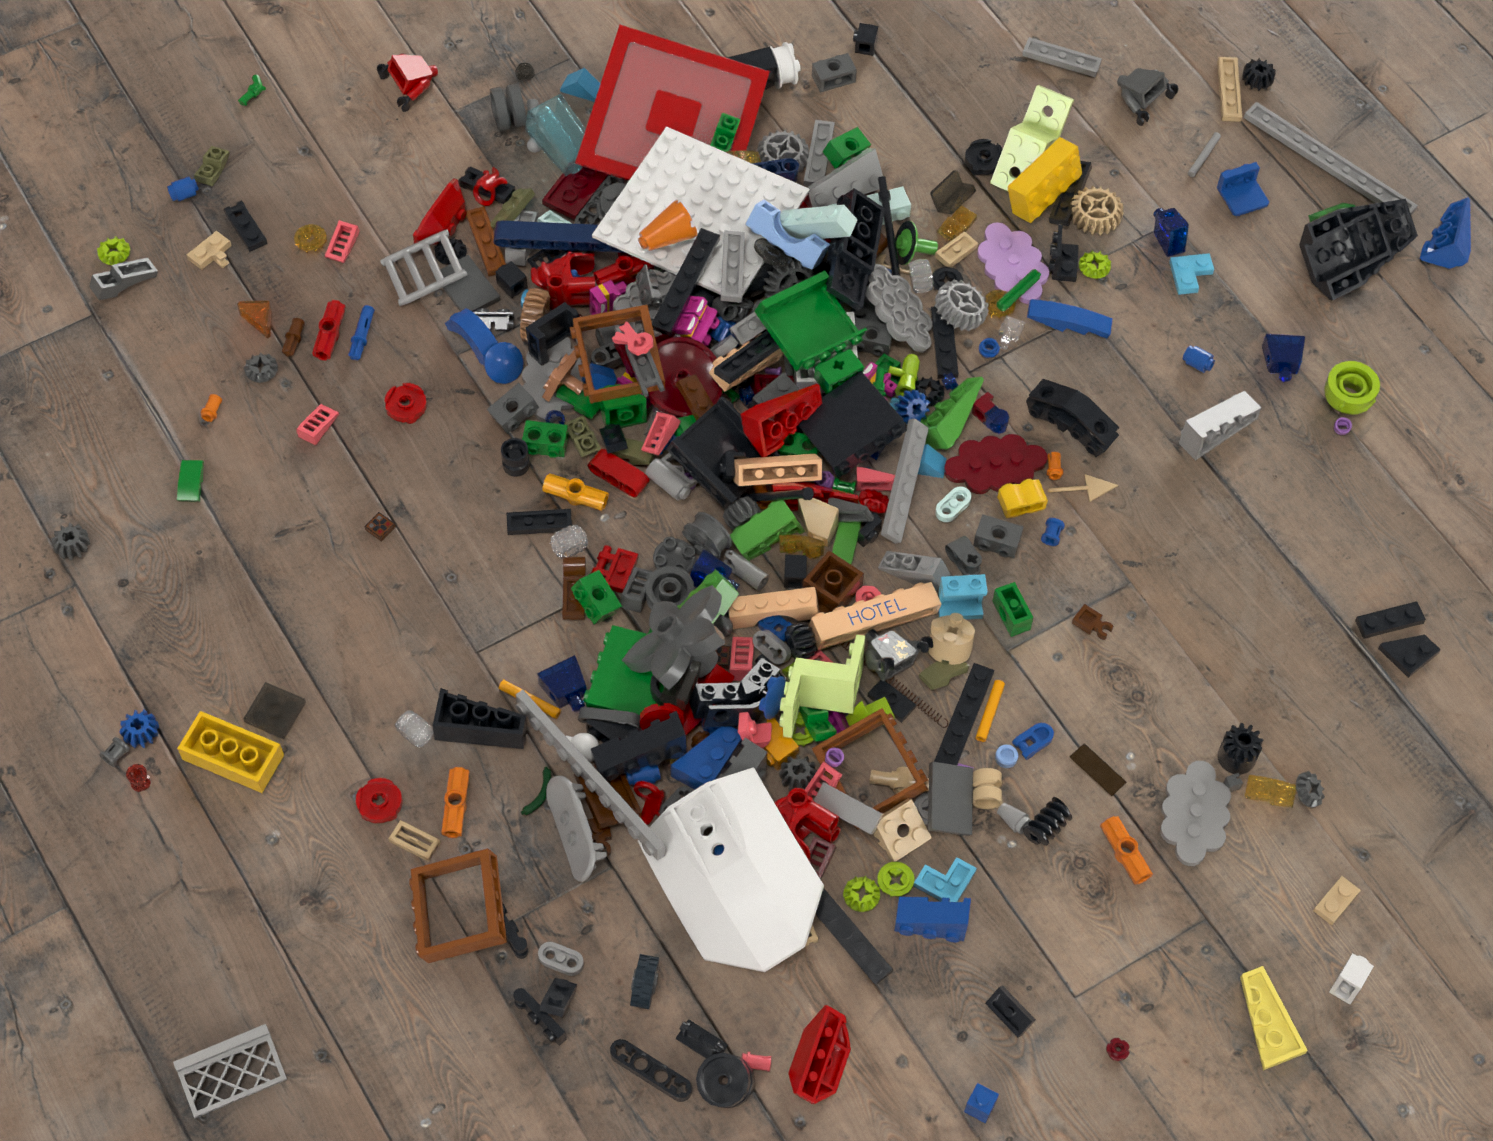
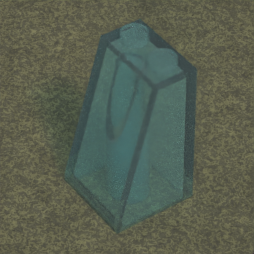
M559 94L527 112L525 128L529 136L565 176L579 172L583 166L575 164L586 128L564 97Z

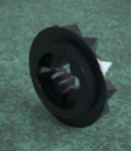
M455 237L449 239L457 259L465 257L467 249L462 240H457ZM439 241L438 245L435 246V257L440 263L450 265L451 263L441 241Z
M941 267L934 271L931 277L934 291L939 290L945 284V277L950 282L954 279L957 282L963 281L962 274L952 267Z
M932 376L929 379L922 377L921 380H916L915 390L919 393L921 392L926 395V389L928 387L931 388L930 394L925 398L930 402L927 405L928 407L935 406L943 400L945 394L944 386L940 384L939 380H933Z

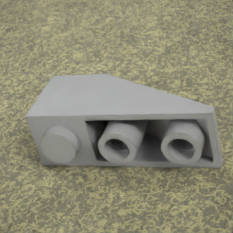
M886 551L878 566L879 570L914 585L921 582L924 584L932 582L937 591H939L941 577L951 575L942 558Z

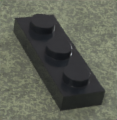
M571 508L506 513L508 535L572 531Z
M1415 601L1357 616L1355 622L1363 639L1424 624L1426 619L1418 602Z

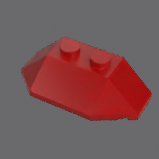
M453 178L447 184L422 219L418 229L413 233L414 244L446 229L449 231V236H452L459 222L465 219L467 211L457 179Z
M824 1005L803 1029L788 1072L793 1093L811 1104H816L836 1093L851 1050L849 1034L845 1024L847 1023L846 1016L828 1005Z

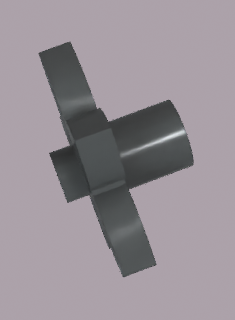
M711 585L692 595L680 609L676 604L669 601L655 603L649 617V626L652 633L637 641L622 661L632 671L638 673L652 671L653 676L668 690L679 681L686 669L694 679L706 676L712 671L718 661V654L715 650L726 643L724 635L712 623L719 612L722 595Z

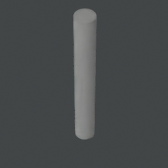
M1218 132L1213 134L1188 171L1190 177H1195L1221 138Z

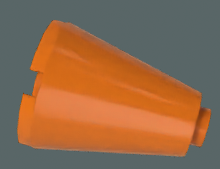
M675 200L639 233L638 242L643 249L651 251L692 239L697 236V229L695 226L691 227L690 221H692V218L684 205Z

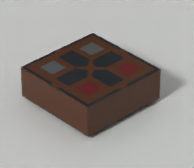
M380 512L365 525V530L381 542L396 528L395 523Z
M722 645L715 650L718 654L716 664L724 669H729L731 646Z

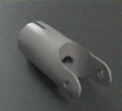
M733 550L725 552V557L728 559L724 560V566L731 570L732 573L757 591L766 585L769 579L767 573Z

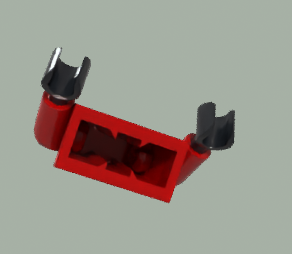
M402 53L392 55L387 65L379 64L377 72L380 79L388 78L390 73L403 95H408L407 97L402 96L397 99L398 107L402 105V111L406 112L410 108L409 102L411 100L414 101L430 86L432 77L438 75V69L436 65L428 66L420 55Z

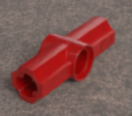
M633 255L630 257L620 256L614 264L593 272V276H595L597 286L610 280L614 284L619 281L629 282L635 274L641 271L645 264L648 269L654 267V265Z
M332 300L327 303L324 316L319 322V332L312 351L313 356L319 360L326 361L331 358L335 342L338 341L340 336L339 329L346 306L338 300Z

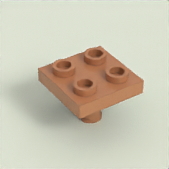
M574 350L570 355H564L559 363L560 365L552 371L548 381L545 383L543 388L546 391L542 398L548 402L563 384L577 393V395L582 392V384L585 383L571 375V371L579 359L576 358Z

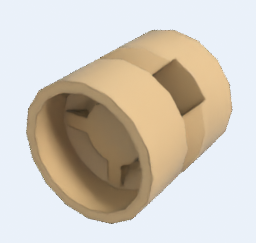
M982 768L973 772V787H975L973 790V805L975 807L995 809L1002 805V791L1000 789L1002 786V773L999 770Z

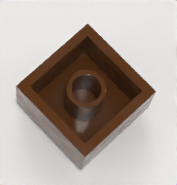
M828 551L803 580V588L815 587L818 604L827 607L832 612L837 607H846L856 595V591L863 586L864 573L831 551Z

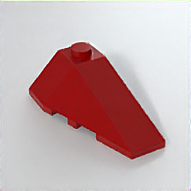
M805 481L775 483L771 485V492L802 490L804 487H810L814 492L813 498L828 504L829 498H836L858 504V495ZM798 499L784 500L791 511H798Z

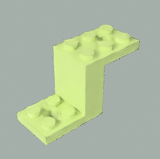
M1036 86L1023 123L1012 127L1009 131L990 184L1008 191L1007 186L1017 178L1011 174L1012 167H1018L1022 173L1060 137L1074 99L1043 86ZM1047 105L1053 109V114L1050 117L1044 114V107Z
M856 634L855 643H850L849 656H851V659L847 658L846 665L803 658L795 659L794 666L789 667L788 679H790V682L786 681L784 695H786V698L782 697L780 703V711H784V713H781L779 724L780 727H783V737L792 738L800 706L853 714L864 665V635Z

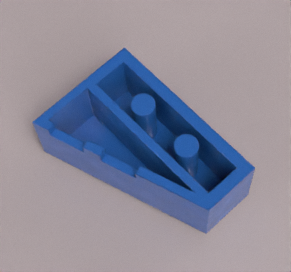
M731 726L718 728L671 764V777L694 790L709 781L716 780L732 764L729 762L731 757H737L743 748L738 730Z

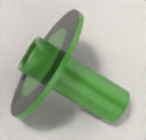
M912 221L902 223L896 233L895 242L900 265H907L914 257L915 252L935 255L938 250L937 241L918 238L916 225Z

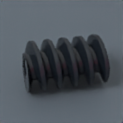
M1053 797L1052 801H1049L1046 807H1043L1040 813L1034 816V820H1031L1028 826L1023 828L1024 835L1036 845L1041 843L1047 846L1049 841L1046 837L1054 839L1053 831L1059 833L1061 831L1059 825L1065 827L1067 825L1065 819L1068 821L1073 819L1068 807L1059 798Z

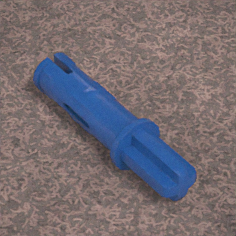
M365 305L362 308L355 334L351 337L352 344L348 354L351 360H359L364 346L367 345L366 338L375 309L371 306Z

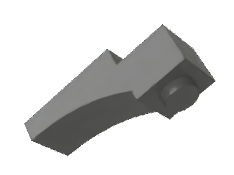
M148 258L114 264L108 272L93 274L89 287L99 300L117 297L118 293L136 283L156 277L158 271Z

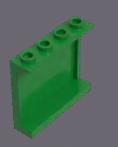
M826 271L818 273L761 301L754 311L796 372L803 368L805 370L810 369L815 365V362L819 360L823 362L831 357L833 353L844 351L851 344L853 346L859 344L863 340L862 336L867 331L866 328L858 330L835 296L826 291L827 285L825 283L829 277Z
M612 625L610 633L606 632L603 642L605 648L599 652L597 664H599L597 671L593 670L590 678L591 688L586 690L583 702L586 703V707L628 711L640 715L646 707L657 704L650 692L652 671L638 673L632 671L622 661L631 647L648 634ZM681 679L669 690L659 682V691L666 696H676Z

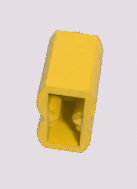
M1026 479L1021 484H1005L999 489L997 496L1006 518L1041 511L1046 508L1048 502L1038 479Z

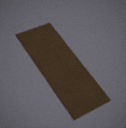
M1085 743L1069 756L1111 796L1127 783Z

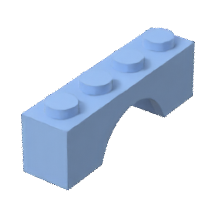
M762 200L754 206L745 224L750 227L752 232L762 235L770 244L778 246L784 250L786 255L794 257L806 268L814 269L820 265L830 246L828 242L816 234H812L804 239L794 238L784 230L780 220L781 211L766 200Z

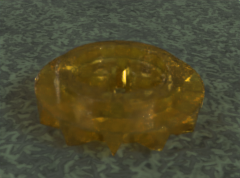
M304 225L294 235L295 245L298 246L299 250H305L307 253L310 250L316 252L318 248H323V244L327 242L326 232L318 225ZM313 234L314 239H312L311 242L308 243L307 239H310V237H312Z
M993 290L986 294L985 302L989 304L988 313L991 317L997 316L1000 319L1005 316L1007 318L1009 314L1014 312L1016 302L1003 312L996 307L997 301L1007 293L1006 291Z

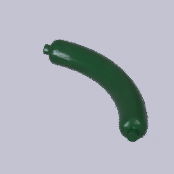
M544 767L542 772L543 784L538 796L530 804L522 808L521 815L527 816L533 813L546 800L547 784L552 778L551 770L548 767Z

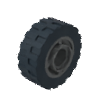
M640 954L632 979L630 1006L650 1009L652 996L655 994L657 986L659 957Z

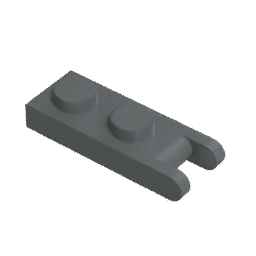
M625 345L627 356L643 396H649L646 388L658 385L660 392L665 391L650 350L646 354L636 356L630 353L628 345Z

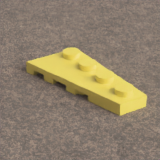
M1261 966L1243 973L1240 979L1263 1071L1306 1054L1308 1050L1264 967Z

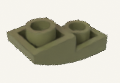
M211 146L203 156V164L194 174L195 181L213 186L226 165L230 151Z
M584 416L564 423V425H568L569 437L581 458L594 454L601 449Z
M627 438L625 439L628 449L612 452V454L621 459H629L632 465H650L655 456L641 450L644 442Z
M942 660V662L936 661L919 674V678L931 690L949 685L952 677L968 673L969 665L966 662L952 665L946 660Z

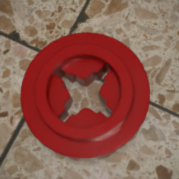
M865 489L860 492L858 497L861 505L867 506L871 512L886 513L889 499L882 492H877L875 489L872 491Z

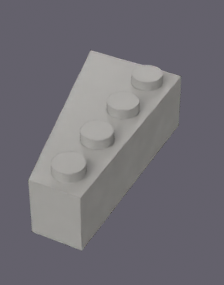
M867 148L841 167L834 169L827 176L808 186L807 188L810 190L804 199L808 208L836 204L841 195H845L853 188L863 194L879 190L878 177L883 176L876 148Z
M1245 391L1235 394L1220 404L1186 420L1181 431L1179 444L1196 461L1257 420L1261 407Z

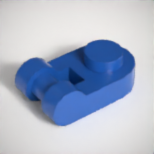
M780 615L766 617L757 622L760 630L771 631L783 642H785L786 638L785 631L792 624ZM778 627L782 629L781 631H776Z
M1038 723L1018 735L1012 743L1016 748H1020L1022 756L1028 760L1052 742L1054 731L1049 724ZM1029 739L1034 743L1031 746L1026 743Z

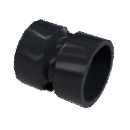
M519 438L506 440L501 446L503 469L510 476H522L530 467L528 446L525 441Z

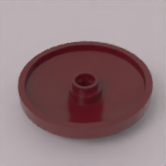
M673 337L657 344L665 379V391L648 392L649 396L647 397L651 403L661 412L673 415L676 418L693 415L676 383L678 380L696 374L713 405H715L720 399L723 389L709 374L714 366L713 362L717 359L714 353L704 344L686 337Z

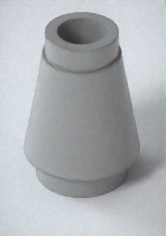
M1003 803L997 810V814L1000 815L1014 833L1023 834V828L1028 826V823L1031 821L1028 814L1007 803Z

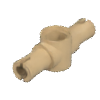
M898 767L896 771L891 773L871 770L870 784L890 786V789H893L895 794L916 783L908 767ZM927 778L928 781L925 784L928 788L927 792H929V778Z

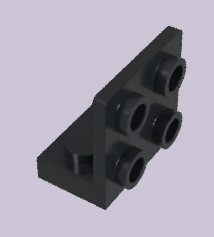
M1058 224L1057 231H1053L1050 246L1051 259L1049 271L1052 272V280L1076 282L1079 245L1062 243L1063 224Z

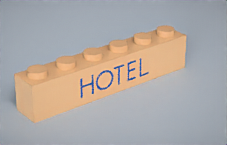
M921 582L909 589H897L889 595H877L872 600L866 602L864 600L857 601L852 606L846 608L844 606L837 607L832 612L826 614L824 612L817 613L811 618L809 626L812 628L813 634H815L816 647L820 650L856 639V634L865 636L871 629L879 632L935 615L942 604L932 582L925 584Z

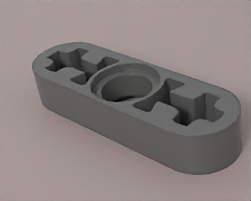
M582 707L579 711L578 721L586 724V720L590 719L639 728L640 715L628 711Z

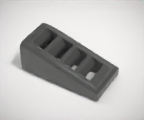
M836 498L828 499L829 505L839 509V522H869L874 519L867 506Z
M634 568L621 595V608L638 613L642 611L646 602L647 581L636 578L639 577L647 580L653 571Z

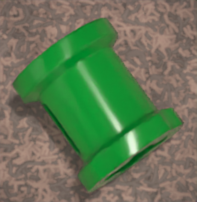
M835 477L833 489L851 494L855 493L856 481L850 483L840 481L839 478Z

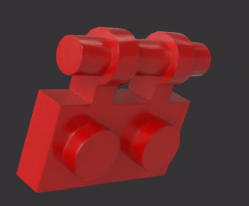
M605 545L603 550L599 552L596 567L592 568L591 573L600 570L613 591L623 593L636 566L639 555L638 553L621 548L617 549L616 554H611L612 548ZM611 563L609 571L604 570L605 565Z

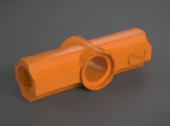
M454 767L449 770L441 834L448 838L462 836L470 774L469 770L463 767ZM454 800H460V801H461V802H460L459 804H457V805H452V804H450V803H451L452 801H454Z
M1113 816L1101 823L1100 827L1115 851L1116 860L1123 864L1133 883L1141 884L1152 877L1153 873L1138 850L1137 841L1130 837L1120 818ZM1121 848H1128L1131 852L1126 853Z

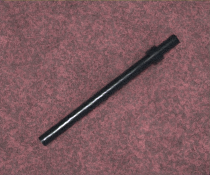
M880 176L878 177L880 189L878 196L882 207L885 208L884 223L892 276H901L889 202L891 195L887 189L886 177Z

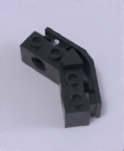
M1042 379L1026 400L1031 416L1043 419L1051 424H1057L1058 430L1062 432L1068 430L1071 436L1078 440L1087 452L1095 457L1104 453L1119 436L1116 431L1120 427L1088 396L1076 389Z
M761 658L740 683L695 684L689 700L694 719L704 718L703 727L738 726L739 713L748 712L752 721L758 722L764 715V712L759 710V704L761 699L766 697L768 691L767 683L770 677H778L780 669Z

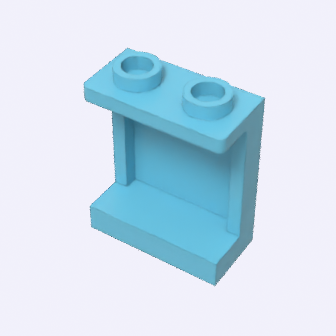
M985 574L941 577L938 597L942 605L938 611L939 617L959 613L966 620L983 619L982 600L983 596H986L988 592Z

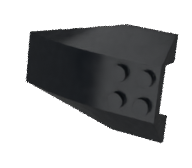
M1406 199L1334 210L1305 224L1299 246L1311 282L1329 300H1335L1363 286L1372 275L1379 272L1385 263H1389L1394 258L1393 256L1409 245L1418 234Z

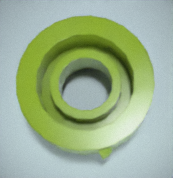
M1341 362L1331 369L1324 387L1326 400L1331 407L1341 413L1348 415L1361 414L1376 402L1375 398L1380 390V380L1373 369L1361 362ZM1345 388H1351L1357 393H1350Z

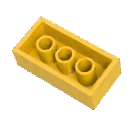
M1059 137L1007 186L1014 215L1032 223L1049 205L1054 203L1061 193H1064L1075 180L1080 178L1082 168L1078 146Z
M202 711L198 713L177 748L182 760L260 793H263L284 757L279 743Z

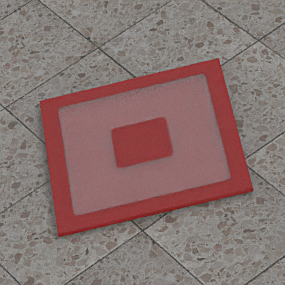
M619 24L575 164L629 181L666 127L710 145L722 112L741 119L728 154L743 160L770 72Z

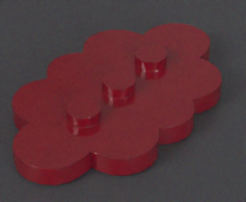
M1008 434L1001 439L996 436H986L980 442L976 440L964 441L958 449V456L951 457L946 461L944 474L951 482H965L967 489L975 494H984L990 489L999 492V489L1005 484H1021L1026 479L1033 480L1034 472L1040 471L1045 467L1048 456L1045 449L1041 446L1027 445L1025 440L1017 434Z

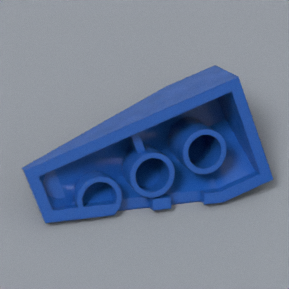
M1469 197L1449 205L1440 219L1441 225L1432 231V239L1426 241L1423 245L1420 255L1422 261L1448 269L1463 266L1468 262L1471 252Z

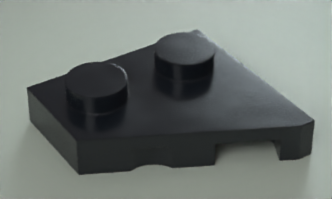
M1425 634L1383 642L1378 647L1408 678L1438 655L1441 650Z

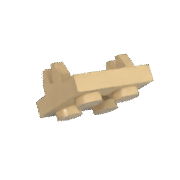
M910 798L885 812L874 832V836L880 840L878 844L886 850L893 862L901 859L932 838L913 800ZM901 824H906L909 828V832L905 837H900L897 833V829Z

